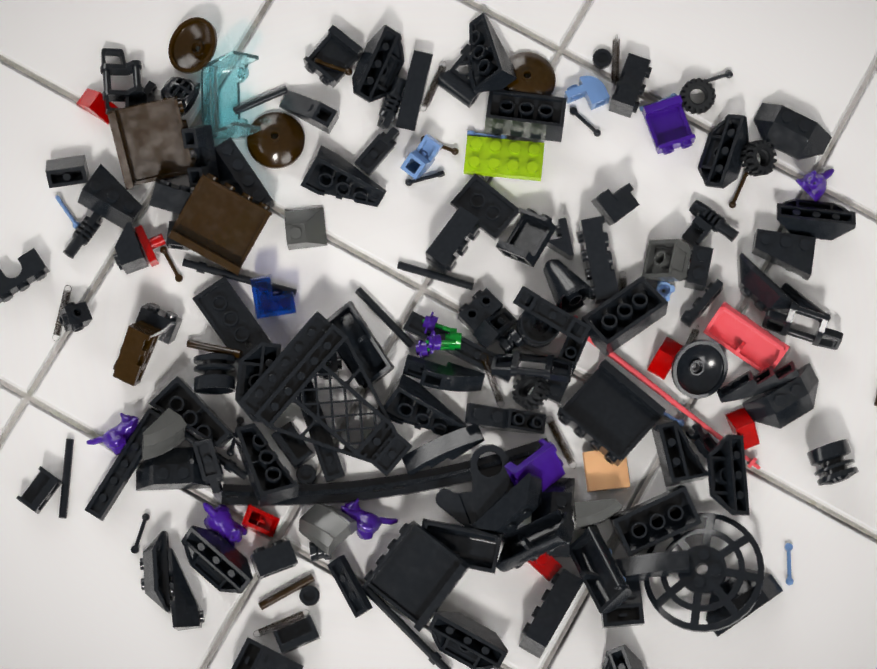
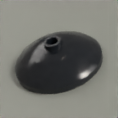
M708 340L692 341L684 345L673 360L671 368L673 383L687 397L695 399L706 398L718 391L723 385L728 372V361L724 351L717 344Z

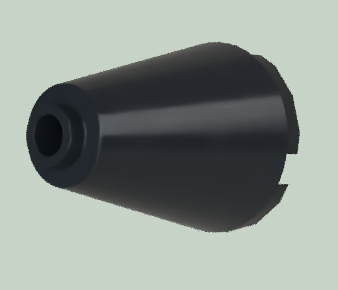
M551 259L545 263L543 272L556 306L567 313L574 312L584 306L583 301L586 298L590 299L592 296L591 287L560 260Z

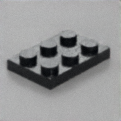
M477 174L469 180L450 202V205L455 209L462 206L479 218L480 229L495 241L519 214L518 207Z

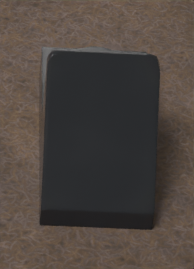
M566 218L558 219L555 230L556 236L560 238L549 240L546 246L564 258L573 260L574 253Z

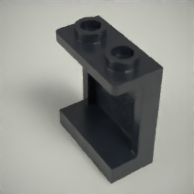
M332 25L328 30L329 34L309 57L305 56L303 60L304 67L308 72L317 74L323 84L326 86L331 85L334 88L345 76V73L323 65H317L314 63L315 58L344 69H351L362 56L363 48L336 26Z
M519 208L518 212L521 214V218L507 242L499 240L495 247L504 256L534 267L557 227L552 223V218L548 215H538L530 208H527V210Z

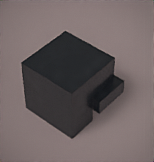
M630 183L621 187L613 194L607 189L591 201L599 213L604 216L609 226L615 224L640 205L631 194L634 188Z

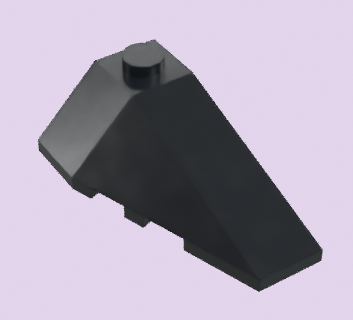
M483 12L469 23V44L472 45V54L469 55V61L471 62L469 79L475 93L501 90L517 79L505 49L486 13Z

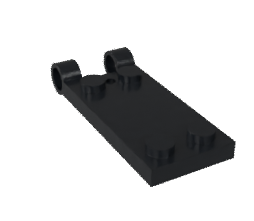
M225 276L192 298L227 348L243 351L242 357L261 342L272 343ZM248 342L251 343V346H250V347H247V346H246V344H247ZM235 357L236 362L239 364L241 358Z

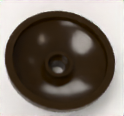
M194 17L184 21L177 27L170 39L168 48L169 59L175 69L182 73L191 74L200 71L211 61L217 47V33L214 26L204 18Z
M523 52L509 58L517 79L501 90L552 95L556 82L555 72L551 64L544 57L535 53ZM530 74L531 77L525 78L524 75Z
M270 112L260 116L250 126L247 134V147L251 156L257 163L267 168L278 169L291 165L300 157L304 149L305 136L303 129L295 118L286 113ZM273 134L278 135L276 139L271 138Z

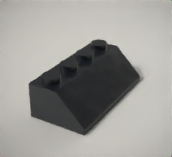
M507 90L489 91L484 133L561 142L567 98Z
M230 137L217 145L215 153L220 183L223 185L225 182L236 188L235 191L239 194L247 193L253 197L252 201L257 204L261 201L270 206V208L274 207L273 199L232 138Z
M641 276L584 315L581 320L592 327L588 334L593 344L606 357L665 316L668 302Z
M679 485L609 518L620 543L629 557L702 523L688 490L683 485Z

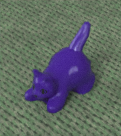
M831 168L821 174L813 170L804 175V178L796 179V182L817 202L827 189L826 180L832 176L834 169Z
M120 413L122 418L120 424L109 429L103 436L87 440L86 443L88 445L103 443L115 455H119L138 426L139 418Z
M358 498L340 507L342 512L356 521V533L359 538L364 540L371 539L381 524L392 525L398 522L396 518L378 517L371 512L362 510L359 507Z
M203 503L204 510L208 513L204 519V525L208 530L218 532L232 546H235V542L238 543L242 540V535L247 534V529L232 519L230 509L226 505L220 504L213 508L210 504Z

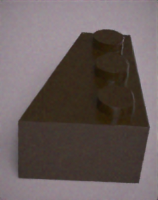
M141 320L129 325L119 358L113 366V377L132 386L139 384L162 330Z

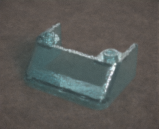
M233 50L209 62L201 70L202 125H212L213 139L245 138L261 130V126L250 125L247 119H240V113L235 114L233 110L234 107L240 105V83L244 82L249 76L248 65L259 60V56Z

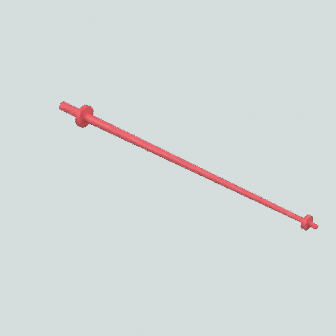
M589 336L587 341L594 345ZM615 352L607 355L718 440L723 438ZM745 455V460L749 462V468L752 466L757 469L761 468L755 463L757 458L750 459Z

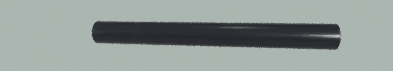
M401 261L398 262L397 269L465 289H473V282Z
M361 287L355 291L408 348L414 345L412 339Z
M66 439L59 508V518L67 519L74 439Z

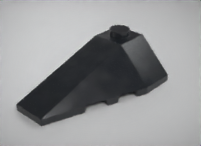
M322 145L300 185L318 195L324 196L328 194L336 196L337 199L341 200L342 198L354 200L356 203L378 207L386 193L385 189L339 154Z
M405 374L401 375L383 404L390 420L402 425L403 423L411 424L416 429L421 430V428L432 430L437 435L443 436L467 426L466 423L426 388Z
M168 548L169 575L172 577L170 591L172 597H174V600L171 601L173 628L178 631L202 628V623L205 622L204 610L200 611V606L174 550Z

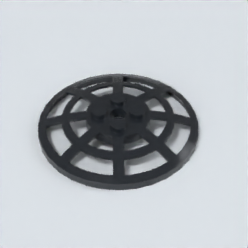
M698 513L700 518H707L705 528L693 529L673 536L674 540L665 550V552L672 551L677 545L683 551L688 550L689 572L678 573L680 580L672 587L669 586L667 576L661 577V582L666 592L657 600L653 595L649 577L648 580H644V587L654 608L671 624L693 632H713L732 626L751 611L762 592L765 566L759 545L744 526L724 515ZM715 519L733 525L744 536L733 541L726 534L713 530ZM704 534L702 545L691 548L685 541L688 537ZM712 536L724 540L728 543V546L720 551L711 547ZM749 542L757 558L758 574L745 571L744 558L739 548ZM656 545L650 547L646 554L652 553ZM732 552H735L738 559L739 570L727 568L724 558ZM700 565L708 567V571L703 575L697 573V568ZM726 577L737 578L733 589L726 595L721 588ZM744 580L756 582L751 597L738 611L731 600L740 591ZM685 587L694 593L693 603L682 600L676 594ZM715 592L720 599L712 604L701 605L702 595ZM672 599L679 606L691 610L690 623L673 617L662 606ZM725 606L732 615L717 623L699 624L700 612L713 611Z

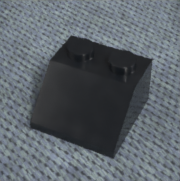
M131 221L127 222L114 247L116 254L113 256L119 269L124 270L126 274H130L149 266L138 235Z

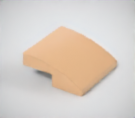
M599 450L582 453L587 492L630 487L626 458L619 466L607 462Z

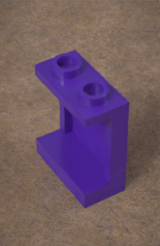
M681 95L643 107L642 114L657 154L663 153L666 155L674 152V149L679 147L682 149L688 148L693 145L692 143L696 139L695 134H692L682 108L683 101Z
M541 438L539 440L541 448L518 466L511 461L504 466L514 486L528 473H531L542 479L543 492L565 475L562 467L564 464L557 456V448L552 442H547Z

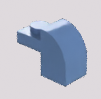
M593 76L580 77L579 86L575 84L568 87L564 98H567V104L585 97L591 110L608 104L610 99L605 85Z
M426 134L416 150L410 152L400 168L415 180L420 178L436 160L435 157L443 147V144L431 135Z

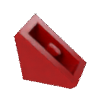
M87 88L76 104L109 125L102 93ZM109 102L111 108H118L112 102Z
M666 337L647 370L664 380L672 368L676 354L683 345Z
M744 407L725 415L733 435H743L744 450L760 444L755 423Z
M249 505L242 525L248 529L273 537L280 518Z

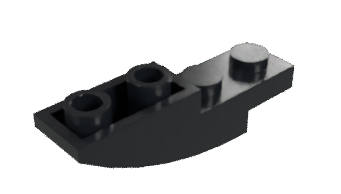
M587 334L582 344L567 336L557 358L573 364L572 375L589 338V334ZM554 366L552 372L567 374L568 370ZM548 380L550 389L547 390L550 391V394L546 395L548 397L547 400L560 404L569 383Z
M409 354L403 370V374L421 379L420 385L457 392L481 391L486 373L451 362L444 366Z
M467 403L466 424L518 433L544 434L546 414Z

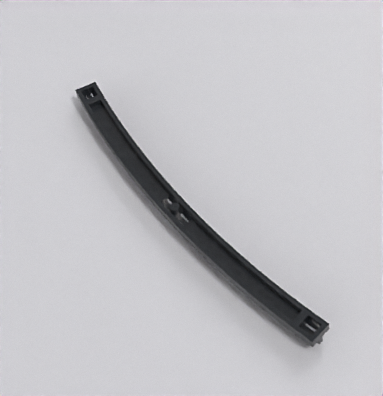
M538 440L507 450L505 453L509 457V462L511 461L518 466L540 449L541 445ZM493 454L479 458L477 466L482 474L491 476L500 471L502 460L499 455ZM470 461L418 471L413 475L407 473L355 481L300 484L298 497L266 506L346 503L355 501L357 498L359 501L455 486L472 482ZM223 484L221 504L259 506L251 485ZM405 486L402 488L393 489V487Z

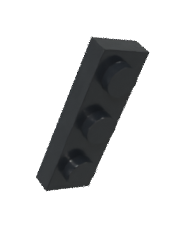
M345 555L339 556L327 565L355 618L360 617L373 608Z

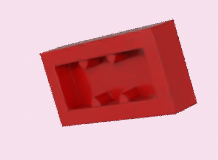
M142 225L135 227L134 229L152 267L158 265L159 262L153 249L166 244L162 233L148 239Z
M547 553L539 556L535 561H528L548 582L563 567Z

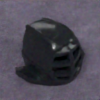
M171 77L161 90V99L177 96L178 101L182 100L184 112H181L182 116L186 115L195 104L201 84L196 82L195 86L190 79Z

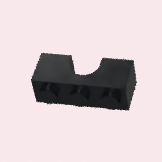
M197 125L181 129L184 149L192 148L196 153L195 164L187 168L190 187L196 186L202 173L205 175L210 173L218 178L217 181L220 183L212 125Z
M34 248L17 258L22 266L21 273L17 277L8 278L0 269V303L11 300L15 293L25 291L30 287L31 283L44 279L47 273L50 272Z

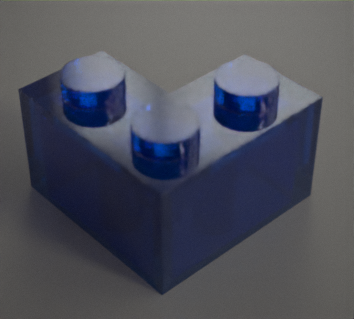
M271 274L251 278L257 319L297 312L294 291L274 293Z

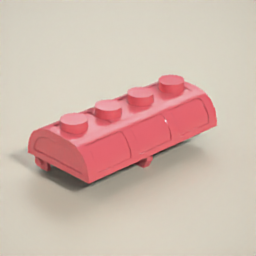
M725 301L703 331V333L759 372L769 366L775 369L790 348L789 345Z

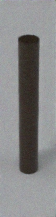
M194 340L187 341V347L228 354L236 358H241L243 355L241 350Z
M310 574L258 603L261 610L314 582L315 579Z

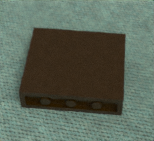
M177 96L108 111L107 115L126 190L134 188L135 185L153 182L156 178L161 180L188 174L187 168L195 164L196 157H192L190 152L193 149H184L181 129L188 128V123L186 119L183 120L181 112H184L182 100L178 101Z
M202 173L168 237L238 275L267 220L272 215V211L269 210L270 206L260 201L257 204L252 201L253 197L247 193H237L235 191L236 188L225 182L223 185L217 181L218 178L210 173L207 175Z

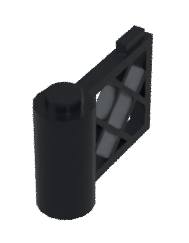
M467 43L460 51L462 56L450 70L443 71L437 80L439 81L438 86L470 108L481 92H473L470 79H468L469 73L461 74L456 70L459 66L468 65V71H471L469 54L472 52V45Z

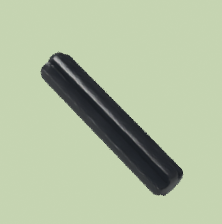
M788 283L782 285L781 289L798 303L800 307L824 314L823 310Z

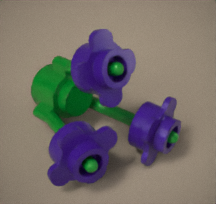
M433 311L430 316L426 315L425 319H423L422 326L426 328L424 333L426 334L428 330L431 332V335L427 336L426 341L419 340L415 348L417 356H420L422 359L429 357L435 350H455V348L460 349L462 333H457V328H449L438 324V317L433 316ZM435 327L450 332L445 334V340H441L440 334H435Z

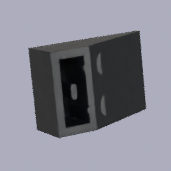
M626 581L632 592L631 596L616 610L601 614L602 629L639 626L645 623L639 581Z
M247 637L231 669H303L304 666Z

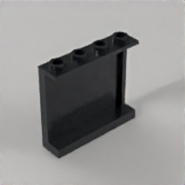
M604 359L595 373L563 408H559L557 416L562 424L565 426L569 425L574 429L573 432L579 438L587 440L593 450H599L607 462L619 466L663 417L666 409Z
M412 521L402 526L399 530L401 535L397 540L394 538L387 547L389 549L386 555L382 554L375 563L378 566L374 571L370 570L364 578L366 582L362 587L366 588L369 586L415 623L414 628L420 632L425 628L471 565L417 522Z

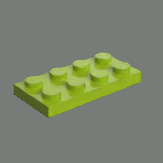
M467 136L464 174L541 181L544 143Z

